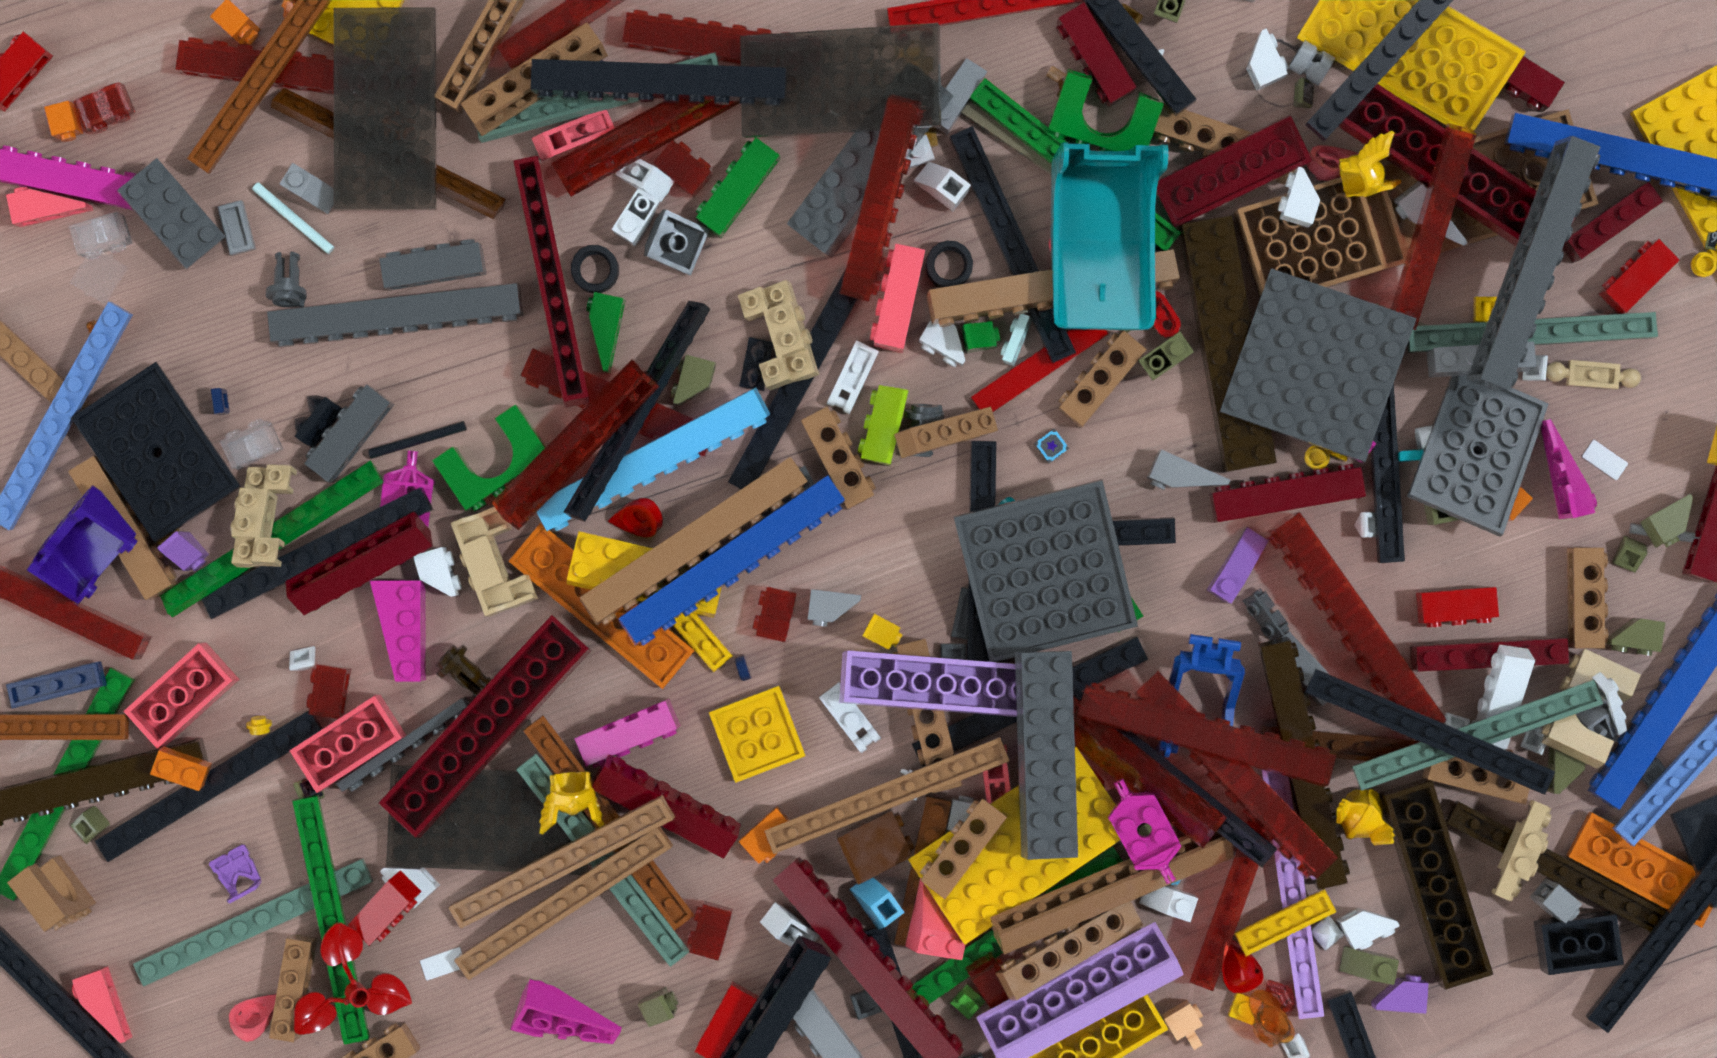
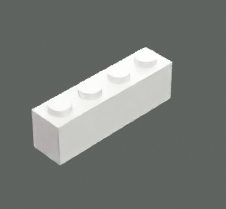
M1499 644L1497 653H1494L1492 656L1490 676H1487L1485 679L1483 698H1480L1478 701L1477 718L1472 723L1521 706L1535 663V659L1529 649ZM1510 738L1493 744L1507 749Z

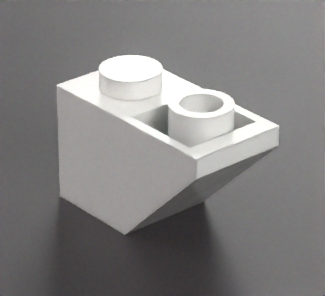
M1267 28L1258 35L1246 68L1256 91L1284 79L1288 74L1286 71L1288 70V64L1283 56H1279L1276 50L1278 47L1276 38L1272 33L1269 34Z
M928 162L913 181L952 212L967 195L971 186L951 169L932 162Z
M1298 167L1294 170V173L1290 172L1285 187H1289L1287 196H1282L1278 211H1281L1279 219L1310 227L1314 222L1320 198L1304 168Z
M638 187L613 226L612 231L633 246H636L648 228L660 200Z
M930 320L919 339V343L923 344L921 348L932 355L935 352L944 356L943 361L953 367H956L957 364L962 366L965 362V357L956 326L940 327L939 324L932 325Z
M440 547L414 556L420 580L451 597L460 595L459 590L462 589L459 576L453 573L452 566L455 565L451 551H447L446 547Z
M388 865L380 871L383 875L382 880L386 883L401 870L422 891L415 899L418 903L414 908L440 886L424 867Z
M1357 908L1336 919L1348 943L1355 950L1358 948L1363 950L1370 947L1374 939L1380 936L1381 938H1386L1395 933L1394 929L1400 926L1393 918L1361 908Z

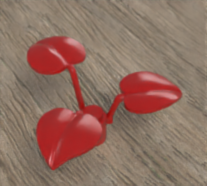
M341 922L335 923L325 933L321 942L320 953L324 962L329 966H336L342 963L350 980V984L345 988V998L329 997L325 999L323 994L319 992H310L303 995L297 1001L294 1009V1032L299 1035L311 1034L329 1026L337 1014L336 1008L330 1004L331 1002L344 1003L345 1005L351 1003L357 1008L367 1005L372 1013L387 1015L402 1007L411 1005V996L404 983L398 977L389 973L376 975L371 982V988H365L360 982H356L346 961H353L359 957L363 950V940L355 929Z

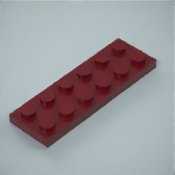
M1290 114L1159 178L1157 193L1173 226L1178 227L1313 160Z

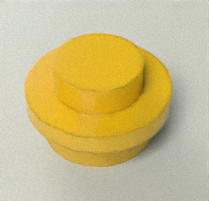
M1708 252L1698 253L1691 260V270L1699 277H1708L1716 270V260Z
M1312 445L1306 450L1304 459L1311 469L1318 470L1328 465L1330 454L1327 449Z
M263 715L254 716L251 718V721L246 723V728L249 729L251 735L267 734L272 726V721L266 719V716Z

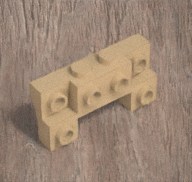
M784 280L764 289L758 287L738 295L745 319L752 321L765 316L777 358L759 364L767 389L773 390L819 375L810 346L813 342L809 330L805 329L803 323L805 314L801 306L797 304L792 285L789 281Z
M267 465V468L248 467L245 486L239 489V494L235 499L236 512L235 518L231 523V536L235 538L231 563L236 567H281L282 562L277 559L279 547H284L285 542L279 538H271L278 498L274 493L293 494V489L289 486L291 475H296L297 470L292 466Z
M497 505L451 523L461 550L460 560L463 566L468 569L470 577H468L469 584L472 590L476 591L486 617H491L510 608H517L538 599L529 575H522L510 580L494 538L512 529L504 506Z
M1530 800L1528 804L1531 808L1526 820L1523 819L1521 823L1517 821L1497 867L1501 869L1500 874L1502 876L1496 889L1492 888L1491 891L1493 894L1512 901L1513 897L1518 896L1522 887L1521 879L1529 881L1530 877L1535 875L1538 869V863L1536 862L1540 853L1543 854L1548 846V834L1542 832L1543 827L1546 828L1551 820V814H1549L1551 808L1534 800Z

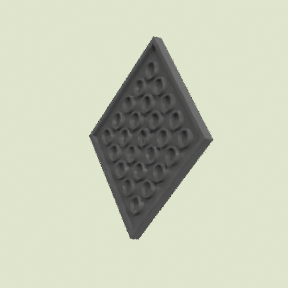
M1271 268L1220 412L1352 459L1366 462L1417 318Z
M1102 479L953 516L990 662L1015 657V652H1038L1138 627Z

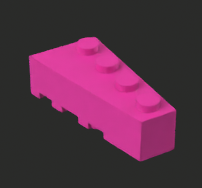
M370 581L395 682L425 681V582Z
M667 699L574 739L585 766L592 764L593 768H596L603 764L608 754L616 755V757L620 758L631 753L629 749L639 745L641 749L653 744L652 739L661 735L665 739L677 734L676 729L680 727V723L670 699Z

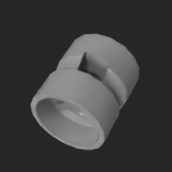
M1304 40L1288 68L1299 75L1305 73L1307 80L1319 86L1333 64L1335 57L1325 51L1317 52L1316 46Z

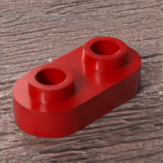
M1156 291L1158 307L1156 308V319L1153 328L1161 337L1170 338L1178 333L1181 322L1166 297ZM1164 321L1171 323L1170 330L1163 328Z

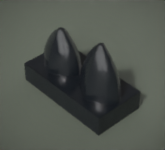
M749 337L740 387L748 389L756 387L758 391L764 392L765 383L759 364L771 360L773 343L771 341Z
M319 395L307 396L308 407L312 414L309 417L295 419V429L297 432L295 437L311 448L318 444L324 431L335 422L337 415L343 409L329 398Z

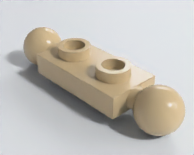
M1569 360L1568 366L1565 368L1560 362H1552L1547 366L1546 371L1547 378L1553 382L1566 378V386L1617 390L1619 389V382L1627 388H1634L1641 381V375L1638 370L1628 368L1620 372L1621 364Z

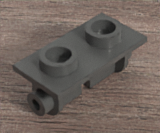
M1260 588L1253 595L1242 600L1246 605L1248 613L1256 619L1261 626V631L1270 641L1284 636V633L1289 630L1287 626L1289 623L1279 610L1272 614L1269 611L1275 604L1266 591L1263 592Z

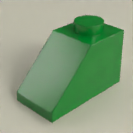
M992 321L964 324L962 327L966 354L994 349L997 347L996 342L1000 341L998 327H993Z

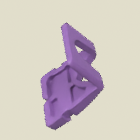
M245 844L239 845L230 850L228 855L223 854L209 863L213 872L218 874V879L230 894L227 899L228 903H232L256 890L262 882L254 860L250 858V852ZM238 876H244L254 881L248 889L238 894L236 889Z

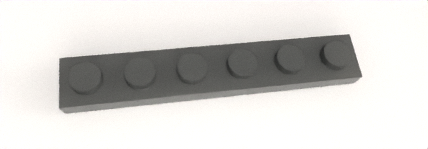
M466 697L459 699L336 784L342 792L347 789L353 792L364 784L362 779L370 774L373 778L384 771L383 765L391 760L394 764L405 756L403 751L411 746L414 750L425 743L424 737L432 732L436 735L447 727L445 723L451 718L455 720L470 703Z

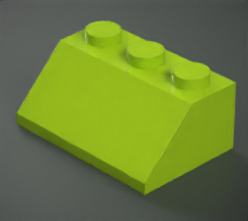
M879 385L878 391H872L869 404L874 405L872 415H866L863 427L868 429L866 439L861 438L857 452L862 454V460L887 466L891 465L896 444L894 434L899 432L909 390Z

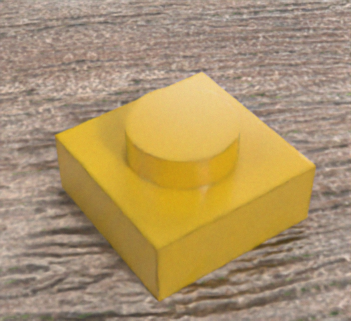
M1476 296L1473 298V322H1488L1497 297Z
M1235 993L1227 1015L1253 1025L1261 1001L1243 993Z

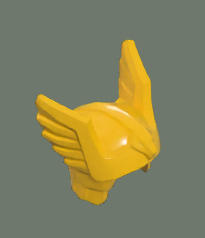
M1393 131L1385 135L1381 133L1376 138H1371L1368 144H1365L1363 149L1359 151V154L1339 159L1340 175L1346 197H1367L1381 191L1394 189L1401 184L1400 179L1384 180L1385 170L1379 162L1389 156L1390 146L1395 134Z
M590 772L550 775V794L546 796V801L543 804L544 807L541 810L542 816L539 821L541 824L540 834H544L551 826L556 824L558 811L569 815H576L588 807L592 820L599 827L604 825L600 805L597 802L596 793L591 785Z
M1372 789L1353 790L1347 794L1346 799L1342 798L1337 808L1336 823L1341 824L1345 832V838L1350 840L1354 838H1371L1374 846L1394 843V829L1382 819L1383 804L1376 791Z

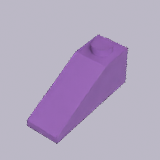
M1247 527L1206 590L1225 603L1232 604L1249 577L1268 540Z

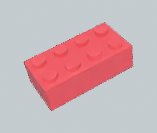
M895 244L894 250L889 249L886 267H889L890 271L889 274L883 275L881 291L885 292L884 299L878 298L875 316L880 317L878 324L873 323L870 340L874 341V347L903 353L924 259V249Z
M198 643L123 712L157 749L163 746L166 747L240 679L207 643Z
M379 694L368 699L291 749L290 753L316 793L367 763L407 735Z

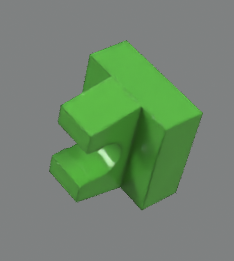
M967 983L950 1001L968 1020L986 1002Z

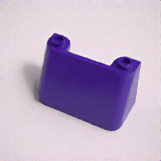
M92 485L48 536L30 563L27 571L79 604L84 597L89 599L97 589V586L94 585L97 578L116 556L124 551L129 553L138 541L135 539L136 533L103 492Z

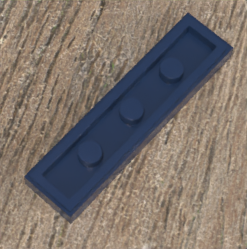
M101 661L6 684L11 709L107 686Z

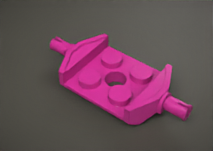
M407 450V465L402 469L384 474L380 507L420 487H423L430 503L432 502L433 485L436 481L417 470V451ZM430 512L420 516V519L428 528Z
M1120 779L1119 783L1118 781L1114 782L1113 784L1121 796V800L1112 809L1108 819L1114 826L1131 858L1135 870L1158 869L1166 884L1170 883V879L1173 882L1176 878L1169 867V862L1179 851L1181 844L1156 796L1151 792H1129L1123 779ZM1142 823H1147L1152 827L1151 833L1147 836H1142L1137 832V827Z

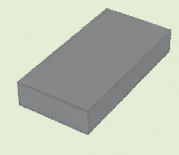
M240 200L218 206L230 255L234 256L256 250L244 202Z

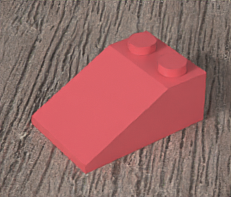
M920 881L905 947L920 954L962 960L965 950L964 943L925 884Z

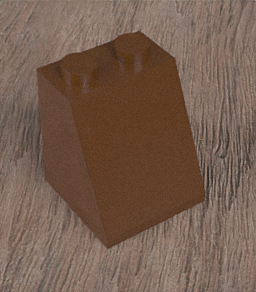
M892 808L837 833L839 845L858 885L913 856L911 850L915 849L909 835L904 836L901 827L905 826L899 812L894 814Z

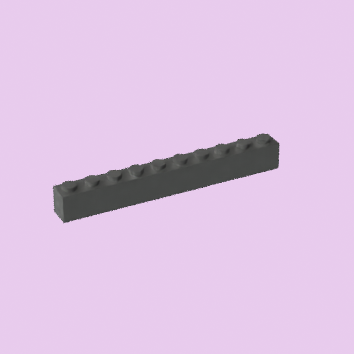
M515 283L268 311L267 316L270 342L278 344L279 347L294 346L296 341H303V344L319 343L318 339L328 338L329 342L342 341L343 336L353 335V339L368 338V333L378 332V336L393 335L394 330L402 329L403 333L418 332L420 327H427L428 330L443 329V325L452 324L453 328L466 327L468 326L467 322L477 321L478 325L492 324V319L502 318V322L517 321V316H523L520 286Z

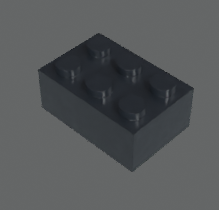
M1607 910L1579 914L1574 920L1567 923L1555 918L1533 921L1540 970L1547 975L1624 965L1617 914Z

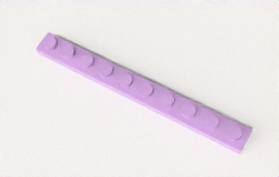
M1287 766L1262 769L1272 842L1277 848L1274 855L1282 908H1285L1307 896ZM1311 925L1287 936L1299 1019L1324 1017Z

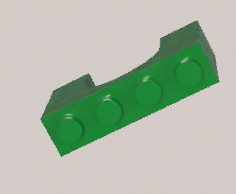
M1072 69L1067 70L1048 125V130L1053 131L1054 136L1066 139V136L1075 138V142L1078 144L1099 146L1100 151H1126L1136 145L1149 146L1164 105L1162 99L1139 92L1128 122L1115 132H1099L1087 124L1082 113L1083 105L1092 82V76Z
M516 404L495 418L509 439L513 450L511 464L504 473L494 478L478 476L472 471L456 447H451L432 460L465 511L473 509L476 512L487 505L485 500L491 496L497 498L507 491V485L513 481L515 484L520 483L528 477V471L534 467L536 470H539L549 463L548 458L552 456L525 414Z

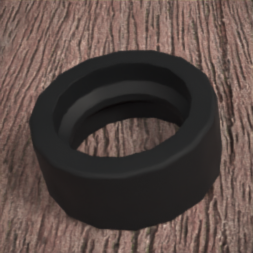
M947 240L938 243L930 250L926 259L925 269L928 278L934 285L940 288L961 285L968 281L972 273L973 259L970 251L963 244ZM947 250L957 252L964 262V270L961 275L952 280L940 277L934 267L937 256Z
M588 245L581 248L574 255L571 262V275L574 282L582 290L592 294L594 292L603 293L615 285L619 276V264L614 254L607 248L600 245ZM600 255L609 263V275L599 284H591L581 275V264L588 256Z

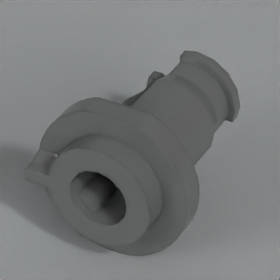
M277 252L275 254L277 261L274 268V285L266 288V298L271 300L274 305L280 307H304L307 290L299 286L300 269L298 261L300 260V255L290 252L289 278H285V258L282 257L281 252Z
M920 403L911 404V409L904 411V417L912 419V428L943 420L945 414L942 411V405ZM931 450L913 456L931 457L933 452Z

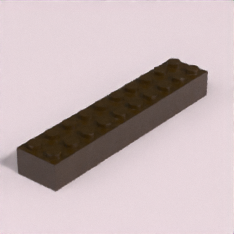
M1232 215L1182 224L1179 227L1181 232L1180 239L1223 473L1277 463L1271 430L1220 412L1251 325Z

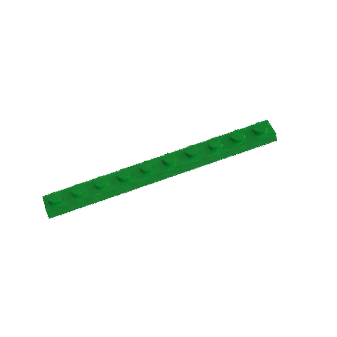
M986 78L983 79L969 98L970 101L1050 164L1060 144L1066 142L1062 138L1054 136V132L1048 130L1046 125ZM1155 212V247L1160 251H1167L1181 232Z
M370 460L275 521L271 538L281 539L285 542V546L384 483L376 466ZM233 548L160 595L167 614L172 618L250 568L236 567L231 563Z
M110 668L105 677L107 686L99 688L86 714H117L135 679L115 668ZM71 740L53 775L89 766L102 740ZM63 806L53 808V813L39 816L38 812L31 815L0 873L1 895L12 901L18 899L7 882L28 866L37 863L65 811Z
M318 794L294 799L292 803L322 940L331 926L339 922L346 925ZM354 960L346 961L354 979L358 982ZM342 963L336 966L327 965L333 997L345 998V988L350 984V980ZM335 1002L343 1044L369 1040L370 1035L364 1006L357 1008L351 1003L345 1005L344 1003Z
M1111 846L1038 897L1121 863L1123 860L1114 847ZM990 929L967 945L962 960L947 959L914 982L912 989L918 996L922 995L931 1004L1000 956L1003 951L994 937L993 929Z

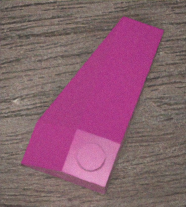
M1544 420L1540 429L1559 519L1577 518L1595 513V507H1597L1595 494L1591 493L1587 481L1552 420Z
M529 979L522 992L510 1030L534 1037H543V1034L547 1033L557 1034L558 1039L566 1040L567 1036H578L585 1042L614 1044L622 1027L555 986L545 984L543 981Z

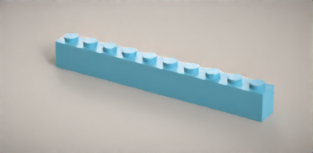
M757 388L751 389L625 455L595 506L597 505L601 509L612 503V497L619 494L622 498L634 491L633 486L639 483L645 486L655 481L654 475L662 471L666 475L678 469L677 463L685 460L688 464L700 457L699 452L707 448L711 452L722 446V440L730 437L732 441L745 434L743 429L749 426L755 429L767 422L765 418L770 415V412ZM583 478L533 504L546 531L552 528L555 531H559L569 525L568 520L571 517L566 515L564 510Z

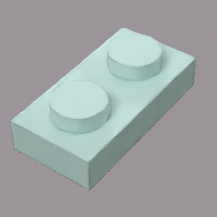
M1020 314L1019 318H1014L1010 327V332H1012L1010 341H1005L1001 350L1004 363L1015 366L1032 323L1030 316Z

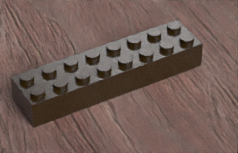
M1422 779L1378 793L1383 804L1387 823L1394 829L1395 849L1438 985L1446 990L1494 975L1433 781Z

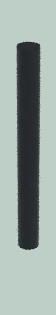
M461 421L368 450L371 459L463 432L467 430L465 421Z

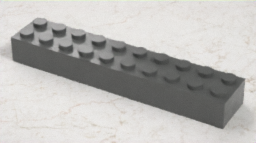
M1574 136L1555 141L1468 373L1467 381L1494 391L1510 390V387L1515 385L1518 379L1517 368L1527 355L1526 344L1536 331L1537 325L1534 324L1535 320L1545 307L1546 301L1544 296L1554 283L1555 276H1553V272L1563 259L1564 252L1562 248L1572 235L1573 228L1571 224L1574 217L1576 218L1581 211L1582 203H1580L1583 193H1586L1590 187L1591 179H1589V176L1600 160V155L1598 154L1600 146Z

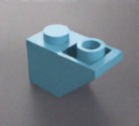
M874 878L859 885L856 884L849 889L877 930L885 928L905 913L892 894Z

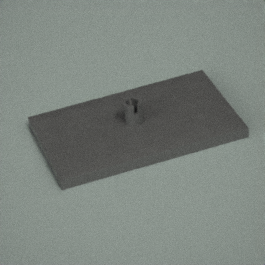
M1468 375L1451 376L1407 497L1501 537L1504 534L1549 404L1510 387V390L1494 391L1467 381Z

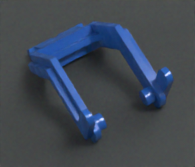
M1190 634L1189 644H1193L1191 652L1180 650V654L1173 661L1164 696L1160 741L1155 751L1163 755L1164 758H1169L1170 753L1177 754L1179 741H1173L1172 736L1176 699L1183 673L1195 670L1226 675L1229 679V684L1222 707L1219 748L1213 747L1211 759L1218 760V768L1224 770L1230 762L1234 711L1245 674V668L1241 665V660L1232 658L1234 651H1240L1241 642L1218 638L1217 644L1212 643L1213 637Z

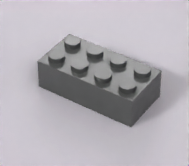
M158 158L117 190L118 194L185 270L195 264L226 237Z

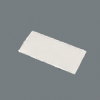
M1595 440L1591 442L1582 455L1584 459L1615 480H1618L1628 465L1626 461Z
M460 947L420 960L426 980L428 981L459 970L460 968L454 960L462 954Z

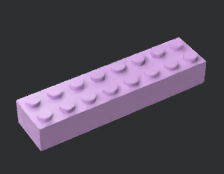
M845 651L842 654L839 703L1017 717L1015 664Z
M1156 922L1094 954L1019 1000H1007L976 1018L996 1058H1029L1184 974L1173 951Z

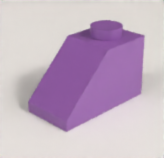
M176 531L157 547L161 553L183 571L198 570L206 563L204 559L209 555L190 532Z
M1406 974V978H1397L1394 985L1390 984L1371 1000V1006L1376 1010L1426 1014L1428 983L1421 979L1420 975Z

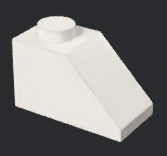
M629 153L615 173V175L637 189L640 187L660 200V202L669 193L671 186L675 182L657 167Z
M1165 886L1141 896L1139 903L1166 915L1191 922L1198 898L1194 894Z
M776 902L760 921L776 939L792 947L799 935L812 941H816L819 938L814 929Z

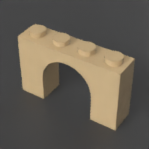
M1584 649L1579 654L1572 656L1568 665L1571 671L1569 676L1563 678L1559 689L1565 690L1592 680L1593 676L1601 672L1607 679L1612 678L1619 688L1617 694L1622 702H1625L1633 696L1641 674ZM1576 714L1546 724L1541 730V733L1544 734L1541 743L1597 769L1606 763L1614 743L1613 740L1587 729L1579 721Z

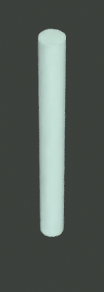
M259 182L253 186L252 190L323 251L327 254L333 251L334 246L264 186Z

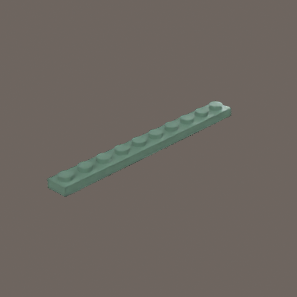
M716 53L674 63L719 65ZM556 95L550 99L538 100L484 136H481L478 132V138L481 143L637 102L638 98L628 97V101H615L613 97L603 96V100H590L588 96H578V99H564L563 95Z
M1656 312L1536 319L1534 323L1537 325L1533 337L1528 339V342H1534V345L1653 339L1658 337ZM1487 322L1414 326L1407 344L1408 353L1429 352L1433 348L1479 345Z
M1590 680L1457 729L1493 744L1602 705L1603 701L1595 681ZM1418 742L1351 767L1362 791L1449 760L1455 756L1425 743Z
M535 753L517 767L516 770L544 804L546 796L550 794V775L553 774L537 753ZM560 811L557 813V823L571 841L595 830L582 811L576 815H569ZM611 851L589 864L594 867L614 854V852ZM631 875L609 888L670 967L690 952Z
M360 859L335 871L340 896L373 882L364 859ZM310 883L135 962L133 966L143 987L314 909Z

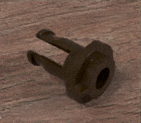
M453 645L437 662L436 666L439 670L436 675L442 679L448 674L463 688L470 690L473 693L472 695L476 697L480 689L483 690L491 678L489 676L486 677L480 668L464 655L467 651L464 645L458 648Z

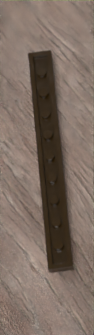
M1459 801L1455 802L1445 821L1446 824L1501 853H1504L1513 832L1512 829ZM1547 848L1543 854L1540 853L1536 862L1538 863V873L1649 932L1653 930L1666 913V911Z

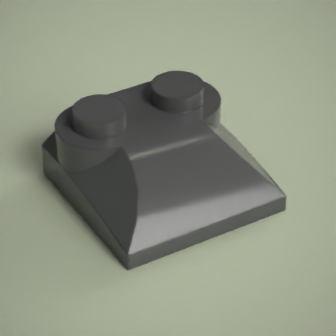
M663 209L651 229L645 244L644 256L691 276L710 229Z

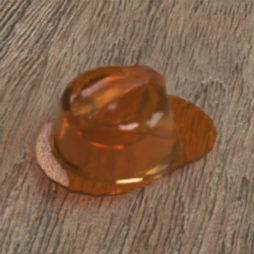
M1256 990L1251 993L1249 1007L1254 1017L1252 1028L1255 1036L1270 1048L1275 1047L1278 1043H1289L1295 1036L1294 1027L1277 998L1265 990Z

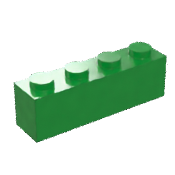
M757 137L752 142L750 140L746 142L740 151L743 155L737 162L735 160L731 162L726 169L728 175L723 182L720 180L716 182L711 190L713 194L708 202L702 201L696 210L698 214L696 216L697 221L720 238L724 236L781 159L777 152Z

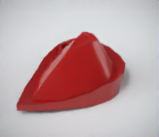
M639 498L627 503L615 512L607 522L636 536L648 538L654 536L662 528L663 517L654 501L648 498Z
M1227 936L1221 966L1223 982L1227 989L1233 993L1250 992L1263 982L1262 967L1251 954L1245 956L1240 944Z

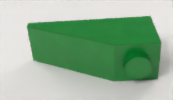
M594 292L593 298L589 297L586 312L590 313L589 319L603 371L611 374L626 300L621 297Z

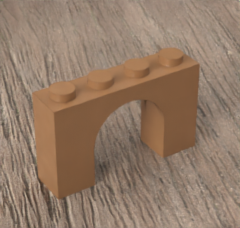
M61 855L52 858L40 868L37 864L28 866L7 882L44 932L51 929L58 931L62 927L65 928L78 920L81 921L92 913L90 908L96 904V901Z

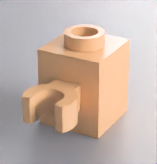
M1185 1000L1161 1014L1177 1041L1186 1036L1194 1050L1202 1046L1195 1030L1203 1026L1200 1021L1203 1015L1196 1003L1191 1005L1188 1000Z

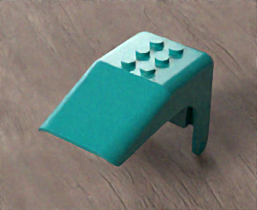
M1068 142L1060 144L1051 163L1054 323L1058 327L1063 329L1146 330L1154 325L1156 319L1155 203L1159 178L1168 167L1169 153L1167 144L1160 146L1136 145L1126 151H1090L1089 144H1069Z

